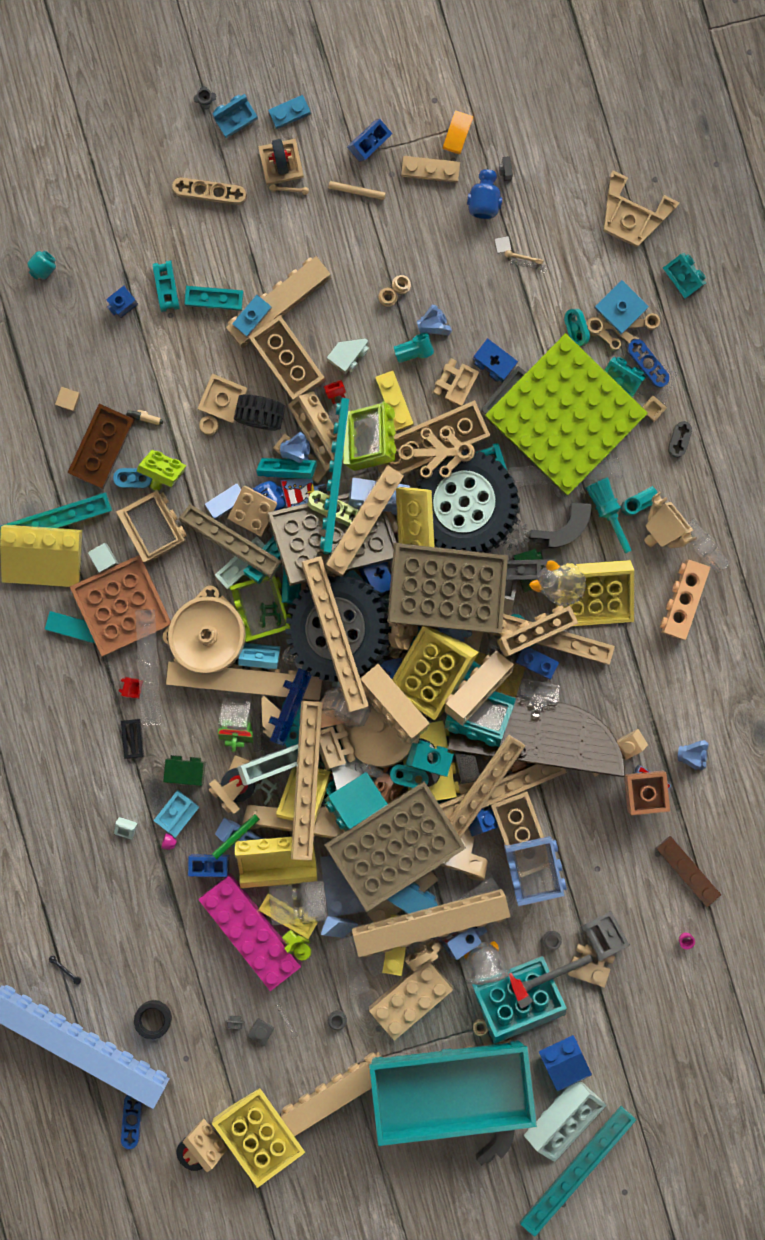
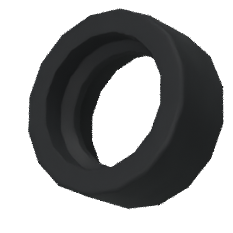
M157 1000L145 1002L134 1015L135 1030L140 1036L152 1040L162 1037L169 1029L172 1021L170 1009L166 1004ZM151 1008L161 1011L164 1016L163 1026L156 1031L147 1030L141 1021L143 1013Z

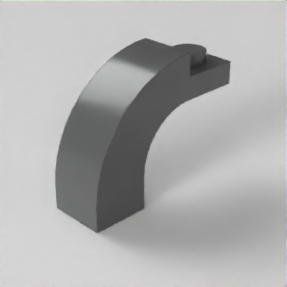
M572 502L570 504L568 522L562 529L558 531L530 530L529 539H533L534 543H545V540H548L547 548L561 547L569 544L585 530L590 518L591 504Z
M514 1130L496 1132L493 1139L475 1154L476 1160L481 1166L485 1162L486 1164L490 1163L495 1158L494 1154H497L501 1159L505 1156L513 1142Z

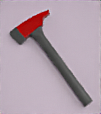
M587 955L530 981L521 982L520 979H515L513 974L509 973L512 989L520 1008L523 1009L532 1003V999L527 993L530 989L593 962L591 956Z

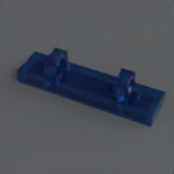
M298 668L293 682L285 680L283 687L290 691L279 718L271 716L268 723L275 725L270 741L284 746L312 677L310 672Z

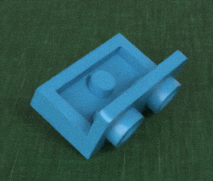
M245 94L233 97L230 103L225 106H218L212 113L216 124L225 138L230 137L258 119Z

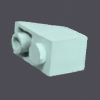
M359 339L338 342L328 355L327 361L345 375L348 371L352 372L358 364L356 360L359 356L363 357L369 350V347H367L369 345L368 340Z

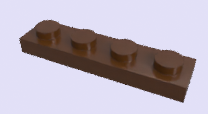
M671 836L656 847V850L706 907L721 896V893Z

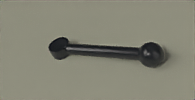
M55 956L49 957V962L57 965L71 977L74 984L78 985L81 983V978L74 976L56 960Z

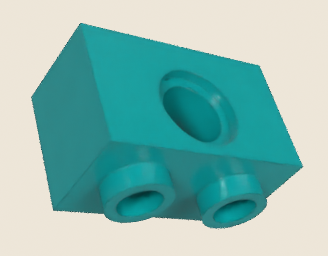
M419 740V743L411 744L406 762L407 766L440 776H448L454 754L448 753V749L437 746L436 749L430 747L431 743ZM429 753H432L433 760L429 763L427 756Z

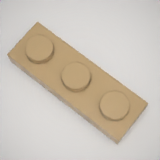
M403 156L401 177L458 183L460 162Z

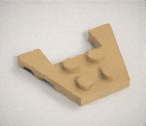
M613 170L610 175L603 231L638 247L677 208L680 202L664 195L656 212L648 210L620 196L628 177Z

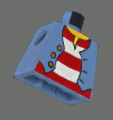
M312 479L281 480L287 508L308 503L309 495L313 491H321L327 494L325 484L314 486Z
M475 926L468 928L465 932H453L440 941L448 955L457 960L480 945L481 940L479 937L487 933L485 927Z

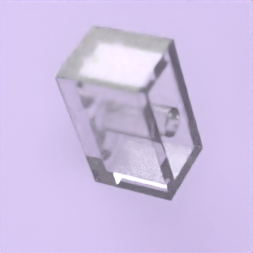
M324 880L300 883L299 888H296L297 900L301 902V907L298 908L299 919H302L303 924L325 922L328 914Z

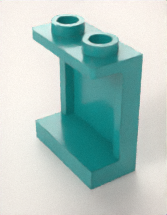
M367 772L330 794L325 799L326 808L330 813H334L337 818V825L341 830L344 829V831L351 829L387 805V802Z

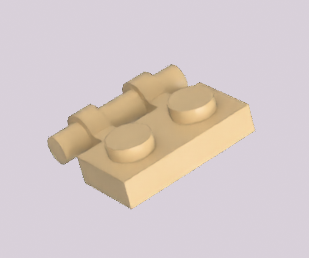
M450 358L448 364H445L443 367V374L435 383L436 387L433 393L440 396L442 390H446L448 392L445 399L463 406L479 372L463 363L458 370L454 368L457 361ZM452 374L456 377L452 385H449L446 382Z
M343 724L335 726L338 732L336 734L333 727L320 730L319 751L326 770L345 764L344 756L347 757L349 763L356 760L354 748L351 747L348 740V731H345ZM338 740H341L344 750H341Z
M577 944L576 951L582 953L581 958L587 955L597 958L596 956L598 955L592 949V946ZM611 955L597 963L591 962L567 974L605 988L611 969L605 967L604 963H613L615 956ZM573 956L571 962L576 961L580 958Z

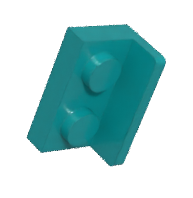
M681 253L664 266L663 269L686 299L707 283L704 273L700 269L697 270L693 265L695 263L693 258L689 254Z
M613 357L604 370L632 398L646 378L642 370L627 365V361L621 357Z

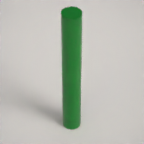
M256 814L212 853L216 860L260 820Z

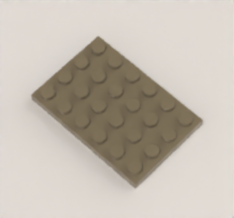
M349 493L339 495L338 500L348 504ZM308 503L268 512V519L290 586L307 582L302 561L321 556L325 565L330 555L323 554V549H320L321 537H325L326 531L322 529L323 518H327V516L312 510ZM337 506L336 513H338V512L340 511V509H339L338 506ZM343 509V512H342V515H341L342 517L344 516L345 511H346V510H344V509ZM386 511L381 512L345 572L393 560L394 543L397 542ZM351 514L349 520L352 521L355 515ZM336 520L332 552L348 526ZM325 568L327 576L336 575Z
M394 543L387 622L502 633L508 556Z
M425 781L325 844V847L366 912L466 849V846Z

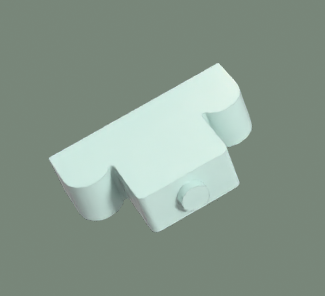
M298 744L238 766L237 769L243 785L254 783L296 767Z

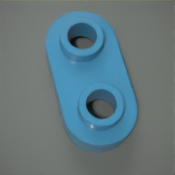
M120 468L113 476L115 484L121 488L144 489L150 486L152 478L146 476V481L140 482V477L145 475L136 472L137 468ZM123 475L127 476V480L125 482L121 481V477Z

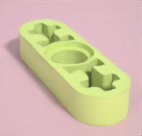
M313 491L309 495L308 506L312 510L327 516L328 510H324L323 506L326 498L329 499L330 496L321 491ZM320 498V501L315 504L314 499ZM338 500L337 506L340 511L336 513L335 520L349 526L352 522L349 520V516L351 514L356 515L358 509ZM343 509H344V510H346V511H345L344 516L342 517L341 515H342V512H343Z

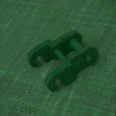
M272 602L271 605L261 603L259 608L262 615L259 617L260 622H262V628L266 626L265 616H274L275 620L278 621L276 623L277 626L281 625L280 613H277L278 605H276V602ZM265 609H272L273 613H266Z

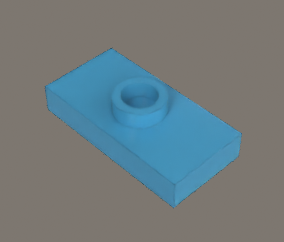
M256 295L232 325L248 337L272 307Z

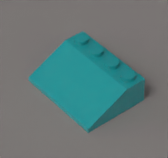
M543 956L472 984L494 1044L566 1015L567 1008L554 979L530 989L527 993L532 999V1003L523 1009L520 1008L515 997L509 973H512L514 978L520 979L521 982L530 981L550 971Z

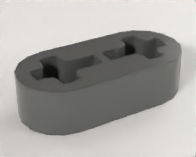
M682 421L675 425L668 446L671 456L678 458L685 454L692 434L690 423ZM685 426V430L688 432L684 433L682 438H680L681 431L678 428ZM678 441H681L680 448L682 451L675 453L673 446H676Z

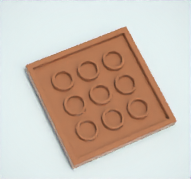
M140 555L70 586L102 657L170 626L171 620Z

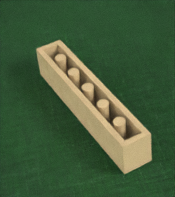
M317 256L313 259L311 257L302 264V268L298 271L297 269L293 270L287 276L288 279L275 284L273 291L260 296L272 309L249 336L279 315L283 317L331 279L330 272ZM234 317L228 322L226 328L239 346L244 348L250 343L249 336L246 337L232 325L237 318Z
M388 465L385 467L325 563L324 567L337 576L344 574L404 475Z
M380 1052L368 1054L364 1058L365 1061L360 1064H352L348 1067L347 1072L336 1074L328 1084H320L315 1088L314 1093L310 1095L308 1093L304 1094L298 1099V1103L285 1106L280 1117L294 1136L298 1135L370 1090L372 1086L369 1064L372 1063L373 1057H382Z

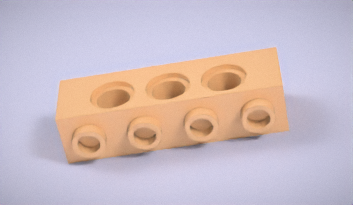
M686 560L685 563H681L678 571L681 574L679 581H675L672 589L675 592L672 599H669L666 610H668L667 616L663 617L660 628H662L661 633L686 640L711 567L692 560ZM688 576H691L694 579V585L692 587L686 584V578ZM682 594L688 597V602L685 605L679 600ZM676 612L682 615V620L679 623L673 619Z

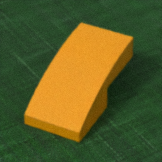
M455 110L442 149L461 154L473 116Z

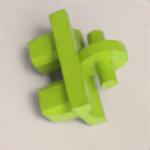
M292 930L282 937L287 944L284 948L287 953L294 954L301 961L309 959L311 956V948L308 946L311 943L309 939L300 936Z

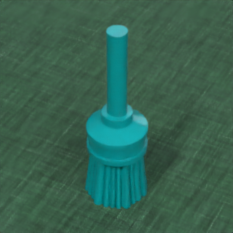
M604 478L585 487L596 505L595 509L599 513V518H606L607 521L611 522L624 553L632 551L617 519L619 517L617 513L621 506L618 504V499L614 497L609 478Z

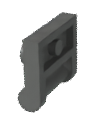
M612 911L580 927L589 938L598 955L596 957L599 962L630 946ZM596 926L609 949L604 952L592 927Z

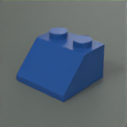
M574 1035L539 1051L557 1092L592 1076Z

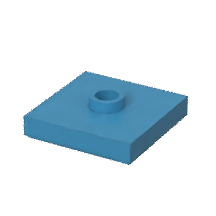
M621 280L594 308L622 334L649 306Z

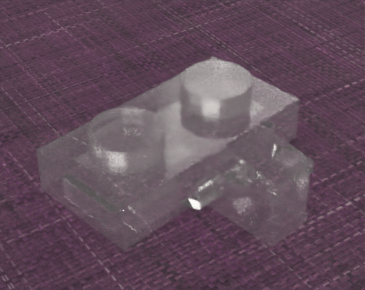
M522 679L519 699L529 700V704L533 705L532 715L540 717L542 707H546L547 704L557 705L560 685Z

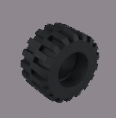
M251 394L239 395L234 420L240 424L258 429L280 430L286 406L279 401Z

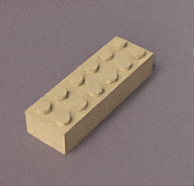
M472 401L394 436V444L396 446L395 461L377 465L379 474L381 475L387 465L402 475L427 466L435 457H414L410 461H404L399 456V448L404 444L411 445L413 449L435 448L428 440H424L421 436V430L426 427L432 430L433 435L446 448L455 447L449 440H444L440 436V430L443 427L450 428L452 434L461 443L468 442L472 446L489 439L490 433L476 401ZM448 430L443 432V436L446 437L449 435ZM425 431L423 434L424 437H428L430 435V431ZM379 442L369 446L370 453L379 452ZM405 451L404 456H410L411 451Z

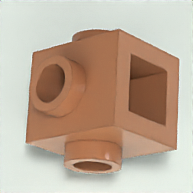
M383 771L374 781L385 801L389 803L399 797L400 791L403 788L402 785L395 784L390 776Z

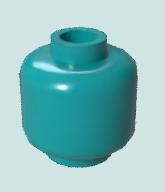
M45 250L43 252H35L27 262V266L30 269L29 274L35 279H47L56 269V259Z

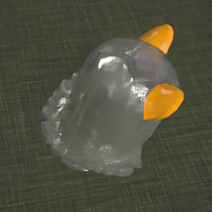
M548 561L546 567L539 572L537 580L532 581L529 585L534 591L541 592L551 602L564 607L575 604V602L579 601V597L583 596L586 578L584 573L580 572L579 567L573 562L566 563V565H558L555 561Z
M492 941L490 944L481 942L480 945L464 955L466 969L470 976L469 979H466L468 984H489L500 981L510 975V969H504V961L499 953V946L495 941Z

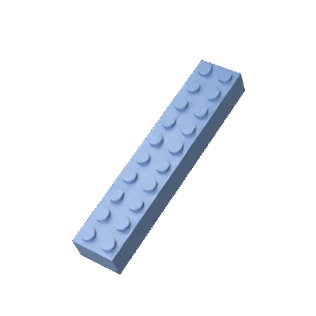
M8 985L0 987V1024L154 1109L170 1079L166 1073L161 1070H153L145 1061H137L129 1052L119 1051L111 1042L105 1043L101 1041L100 1037L95 1033L85 1032L79 1024L67 1022L64 1016L51 1013L45 1005L33 1003L30 997L17 994L14 988Z

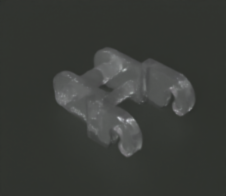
M355 764V770L359 773L364 774L367 772L372 778H381L383 776V771L372 764Z

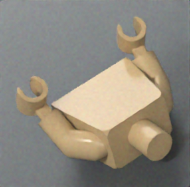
M661 492L654 495L646 525L651 534L644 539L645 543L651 548L656 543H659L661 547L678 548L684 547L696 540L697 538H692L690 534L693 529L672 502L663 504L667 501V497L661 499Z

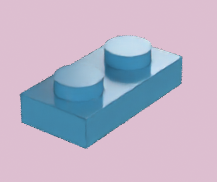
M303 95L268 110L276 129L311 114Z

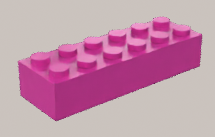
M232 873L198 899L270 991L301 968L302 962L294 954L287 953L284 949L287 946L285 941L265 915L259 911V908L246 891L240 888L239 882Z

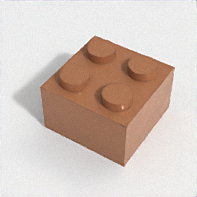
M654 771L625 774L624 781L628 814L639 815L670 812L666 772Z

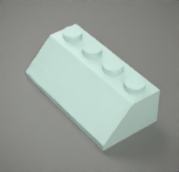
M579 1081L568 1086L554 1100V1103L536 1121L537 1127L528 1128L524 1137L537 1152L555 1162L607 1105L584 1083Z

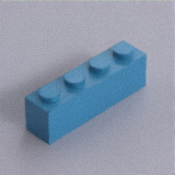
M415 882L387 899L408 914L438 906L435 900L436 897L429 891L424 893L419 890L420 886Z

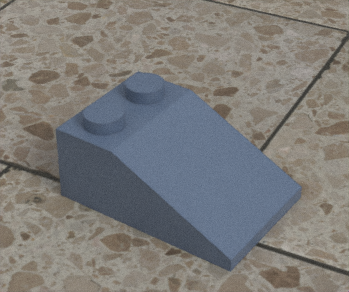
M332 856L320 857L329 916L333 917L366 911Z

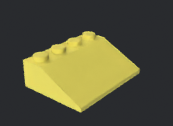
M16 525L1 526L2 582L70 587L79 583L82 530Z
M631 560L559 565L560 567L554 570V573H556V579H554L556 607L561 605L563 608L571 606L578 621V624L573 626L634 622V568Z
M422 626L392 680L418 710L436 720L445 711V700L450 694H455L479 652L460 640L431 627Z
M260 1088L213 1118L212 1125L257 1188L305 1153Z

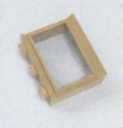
M158 490L116 511L144 563H148L187 542L185 539L187 534L182 526L179 527L175 521L178 519L173 509L169 510L167 506L169 501L165 493H160Z

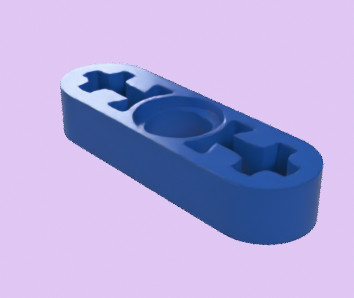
M640 339L631 341L627 347L628 354L644 372L649 381L658 388L667 385L670 379L668 372L646 344ZM633 344H635L636 346L639 344L641 346L639 351L642 354L644 352L647 353V355L643 356L640 359V361L638 357H640L641 355L637 351L635 353L632 351V349L634 348ZM644 359H652L654 364L651 369L644 367ZM656 367H658L659 370H657L656 372L659 376L662 374L664 375V383H662L661 381L657 383L656 379L658 377L656 376V374L653 373L652 375H650L649 372H652L656 369Z
M126 1095L123 1108L121 1144L126 1149H133L137 1146L140 1139L142 1103L140 1101L136 1102L134 1110H130L132 1107V1101H129L131 1096ZM127 1116H136L137 1123L130 1125L127 1122ZM130 1130H133L132 1138L135 1140L130 1144L125 1138L129 1136Z

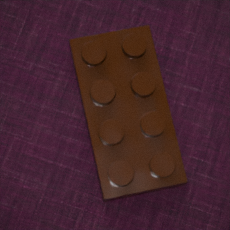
M99 403L67 473L104 489L135 420Z

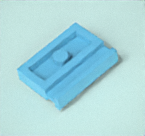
M244 643L243 650L239 655L238 665L277 669L280 646Z
M177 790L153 821L176 838L200 806Z

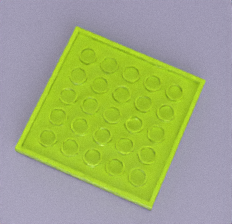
M565 333L489 410L485 417L568 496L648 412Z

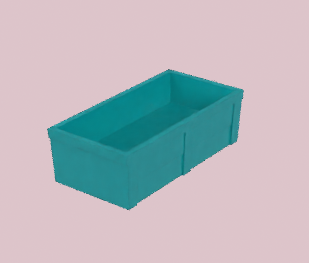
M519 1040L509 1041L510 1043L451 1050L449 1048L436 1052L403 1056L373 1057L369 1068L378 1146L537 1127L528 1047Z

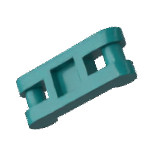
M172 260L166 261L164 264L153 263L161 312L174 308V310L180 309ZM167 271L168 275L161 276V272ZM165 296H172V301L165 302Z

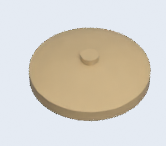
M199 597L184 604L174 615L168 632L169 646L176 660L185 668L201 674L217 673L228 668L241 654L245 643V626L238 611L228 602L216 597Z
M367 697L369 706L348 713L349 722L345 723L344 726L345 731L347 730L349 734V743L354 748V756L363 763L373 767L384 768L397 765L408 758L411 744L407 741L404 743L398 737L397 729L394 726L391 728L384 719L386 717L382 712L378 713L371 705L373 703L371 699ZM420 736L412 743H418Z

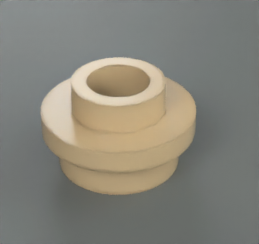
M399 275L393 279L392 288L396 293L406 294L410 290L411 283L408 277Z
M384 288L380 291L378 298L383 306L391 307L397 302L398 296L392 288ZM390 295L392 298L387 301L384 297Z

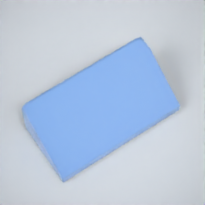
M238 484L205 503L215 520L232 510L241 491Z
M328 916L321 935L344 938L358 924L346 918Z

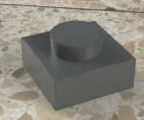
M510 156L502 157V162L499 164L500 176L503 175L504 181H510L513 177Z
M258 1018L248 1037L265 1046L275 1027Z

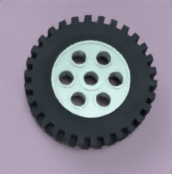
M469 450L468 452L462 451V455H467L469 453ZM480 451L475 453L470 461H461L452 470V475L449 478H443L439 472L440 468L447 466L455 457L447 456L433 470L430 478L426 479L423 477L422 480L418 478L416 482L418 489L432 490L434 545L438 548L489 553L493 547L497 549L502 540L505 542L508 539L506 537L507 534L512 533L514 530L513 524H517L518 518L516 516L520 512L518 489L513 478L503 465L492 456H486ZM444 469L442 471L443 475H447L449 473V469ZM430 470L423 471V475H428L430 473ZM475 480L473 488H466L467 481ZM456 485V491L449 494L447 492L448 487ZM488 493V500L480 502V495ZM464 498L470 499L467 507H461V501ZM446 503H450V511L443 512V505ZM483 512V518L475 521V513ZM458 517H464L465 519L461 526H456L455 524Z

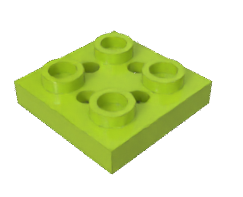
M151 450L138 465L136 472L152 478L150 488L159 491L162 488V484L172 487L184 473L186 465L177 459L165 456L160 451Z

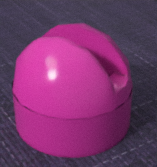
M165 834L161 848L166 850L174 849L177 843L176 838L170 834Z
M685 932L679 936V944L683 949L688 950L695 945V939L690 933Z

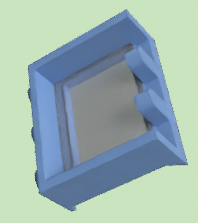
M548 836L513 845H504L518 906L565 896L563 890H567L565 879H561L559 871H562L560 859L557 860L555 852H558L556 840L552 841V838Z

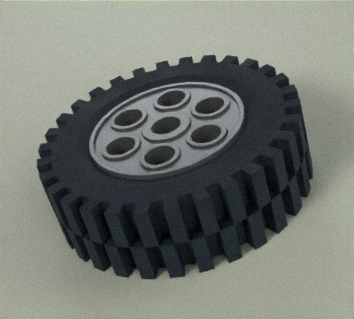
M328 576L359 677H363L377 664L382 665L385 661L382 659V656H388L390 653L386 649L387 645L391 646L388 634L391 633L389 622H387L388 608L385 607L388 602L386 599L380 598L382 594L377 590H373L375 587L371 584H366L365 581L344 576ZM307 585L308 590H301L298 593L302 596L301 599L295 598L292 602L297 605L296 608H289L288 613L293 614V617L286 618V623L291 624V629H285V632L290 634L292 638L287 639V645L294 646L293 649H290L291 655L298 656L294 660L297 664H304L301 667L304 671H311L310 675L319 677L321 680L339 682L327 642L324 647L321 645V639L325 636L322 627L319 628L317 625L319 617L309 586ZM350 611H353L354 618L350 621L348 615ZM354 630L358 632V637L356 640L352 638V633Z

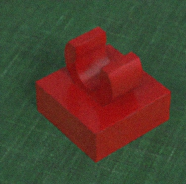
M342 380L323 386L328 399H331L333 404H336L335 397L341 396V398H345L346 390Z
M130 677L122 678L121 682H124L123 689L118 690L122 693L121 696L139 699L143 680Z

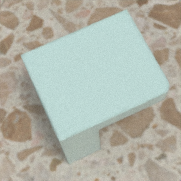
M106 543L88 552L99 573L119 564Z

